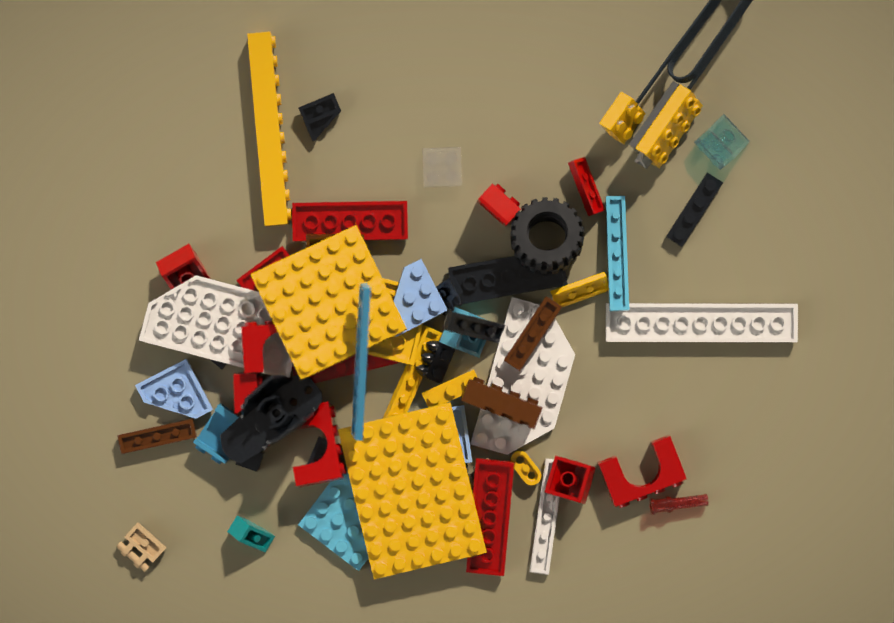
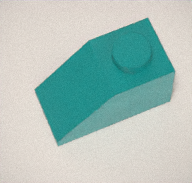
M238 515L227 531L239 542L263 552L267 551L275 537L250 520Z

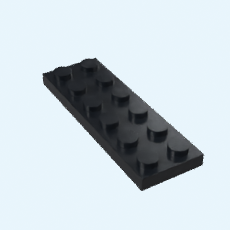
M515 256L448 268L449 277L455 276L463 290L461 294L462 304L568 285L565 270L559 269L556 274H552V271H547V274H541L539 270L532 272L529 266L524 267L521 265V260H517Z

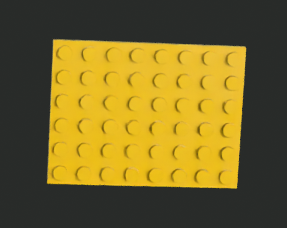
M451 402L365 422L363 424V440L354 439L351 434L352 426L338 429L374 579L487 553Z

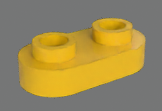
M521 450L515 451L511 455L510 462H515L514 469L526 484H538L541 480V472L526 452ZM519 456L523 457V462L520 464L516 462ZM534 472L535 477L532 479L528 478V473Z

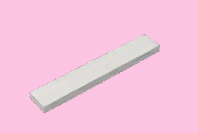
M545 458L529 571L549 575L560 498L559 496L545 493L554 459Z

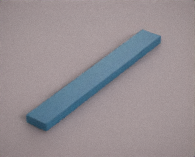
M367 283L359 284L351 432L355 440H363L371 287Z

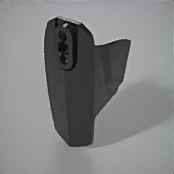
M271 375L251 392L241 405V416L220 435L225 455L235 462L244 463L277 441L287 437L312 418L314 412L322 403V392L311 377L301 380L299 375L290 378L285 375ZM308 387L313 389L311 394L305 393ZM292 399H297L295 406L291 404Z

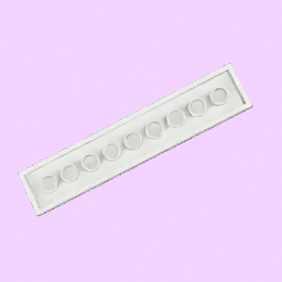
M606 303V342H798V304L629 303V311H609V303Z

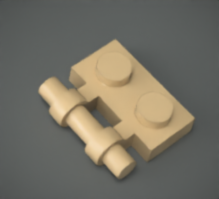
M139 522L124 537L130 543L126 546L121 541L116 546L122 551L121 554L124 557L127 556L134 562V566L140 567L144 572L150 567L144 561L148 558L153 563L167 548ZM134 546L142 553L141 557L132 551Z

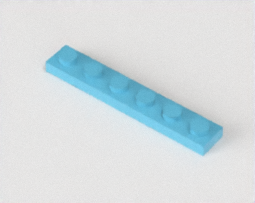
M606 196L609 311H629L625 196Z

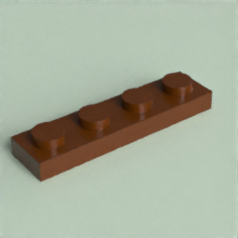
M546 296L504 361L520 371L562 306Z
M192 418L120 434L117 437L121 454L197 438L194 419Z

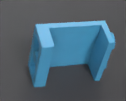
M218 404L215 412L199 436L193 441L196 444L195 448L204 454L205 452L211 454V459L218 464L222 462L224 464L227 463L229 457L223 451L220 435L240 416L223 404Z

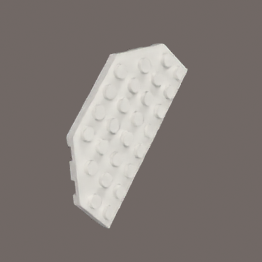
M194 276L148 303L139 341L244 368L241 326H245V322H257V325H265V321H272L259 292ZM275 333L264 343V372L261 373L285 375L290 378L293 362L279 333Z
M514 297L511 298L504 322L505 328L497 347L487 386L490 387L492 383L503 387L502 391L508 394L510 390L521 394V399L527 400L529 397L539 401L538 405L543 407L535 430L525 424L516 423L506 417L498 416L480 408L471 445L508 455L555 428L575 353L556 319L553 320L520 371L504 361L510 349L540 306L539 304Z

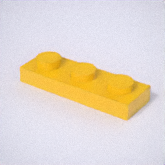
M605 272L550 292L553 301L565 307L609 291L607 276Z
M474 369L422 392L427 406L432 407L444 404L462 396L468 380H473L474 377H477Z

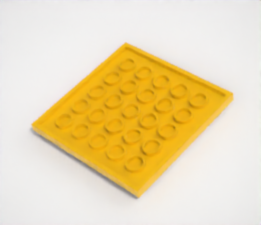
M357 225L251 274L301 380L356 354L360 283H367L371 287L368 348L407 330Z

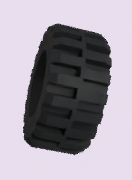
M542 197V201L538 202L537 199L531 200L530 205L525 204L522 206L521 212L517 211L515 220L511 224L510 239L514 256L517 260H521V265L524 267L529 266L532 272L539 270L541 274H547V271H552V274H556L559 269L564 271L568 269L569 264H574L577 256L582 251L584 241L583 221L581 217L577 216L575 208L570 209L569 203L565 201L563 204L559 203L558 198H553V201H549L548 197ZM540 222H554L565 231V241L559 248L545 251L538 249L529 240L530 229Z

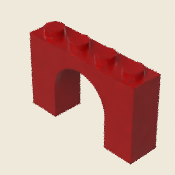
M265 321V325H257V322H245V326H241L244 373L264 372V343L271 335L278 333L273 321Z
M330 402L321 403L312 418L297 429L319 428L327 438V450L319 461L293 467L295 484L299 488L344 479V474H346L345 463H341L340 455H343L341 443L338 444L337 440L339 427L334 423L336 410L335 406H331Z
M667 435L651 441L658 460V472L656 477L648 484L634 485L629 483L623 475L616 456L597 462L615 507L623 508L630 505L629 501L635 499L641 501L648 498L647 495L650 493L659 494L666 491L665 488L668 486L677 487L684 484L683 481L687 478L671 436Z

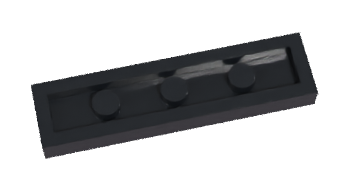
M707 172L665 237L682 247L723 182Z
M448 311L443 329L499 343L505 325Z

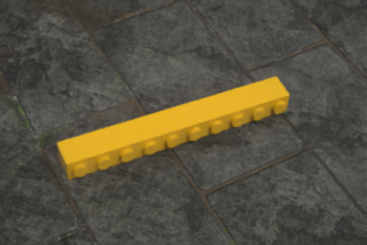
M271 32L248 33L264 225L266 227L289 225V220H292L291 209L287 208V201H290L289 189L286 190L285 182L289 180L288 171L284 170L283 164L287 163L286 151H282V144H285V135L280 130V125L283 124V114L279 113L278 108L279 105H282L281 94H277V86H280L279 75H275V67H278V58L273 53V48H276V37H272Z

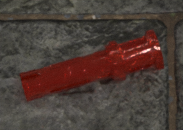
M707 494L679 498L665 496L664 499L654 500L649 498L651 515H655L658 512L671 513L675 509L708 506L709 502L707 501Z

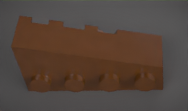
M474 377L473 380H468L461 401L483 410H488L498 416L506 417L516 423L525 424L535 430L543 407L538 405L539 401L529 397L527 400L521 399V394L511 390L508 394L502 391L503 387L493 383L491 387L484 384L485 380Z

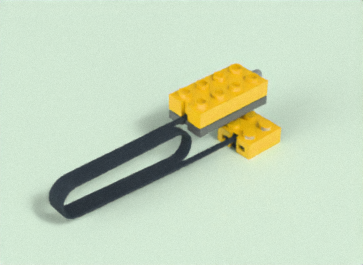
M709 0L638 99L635 101L630 96L620 92L599 124L613 139L625 144L632 137L633 131L643 121L646 114L638 104L666 65L669 75L676 81L671 83L629 145L638 154L634 160L635 163L642 165L645 169L650 164L660 169L666 163L669 154L678 146L679 140L689 130L690 124L700 114L703 107L701 102L692 93V87L753 0H741L688 75L684 77L674 76L673 67L722 1ZM691 81V83L689 84V86H688L687 88H685V87H683L682 85H679V84H678V83H688V82Z

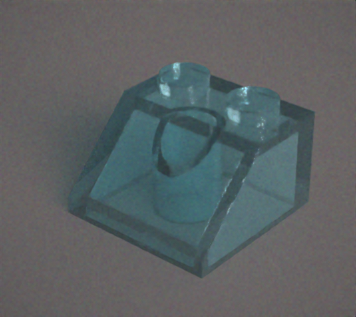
M723 114L694 143L721 170L750 141Z

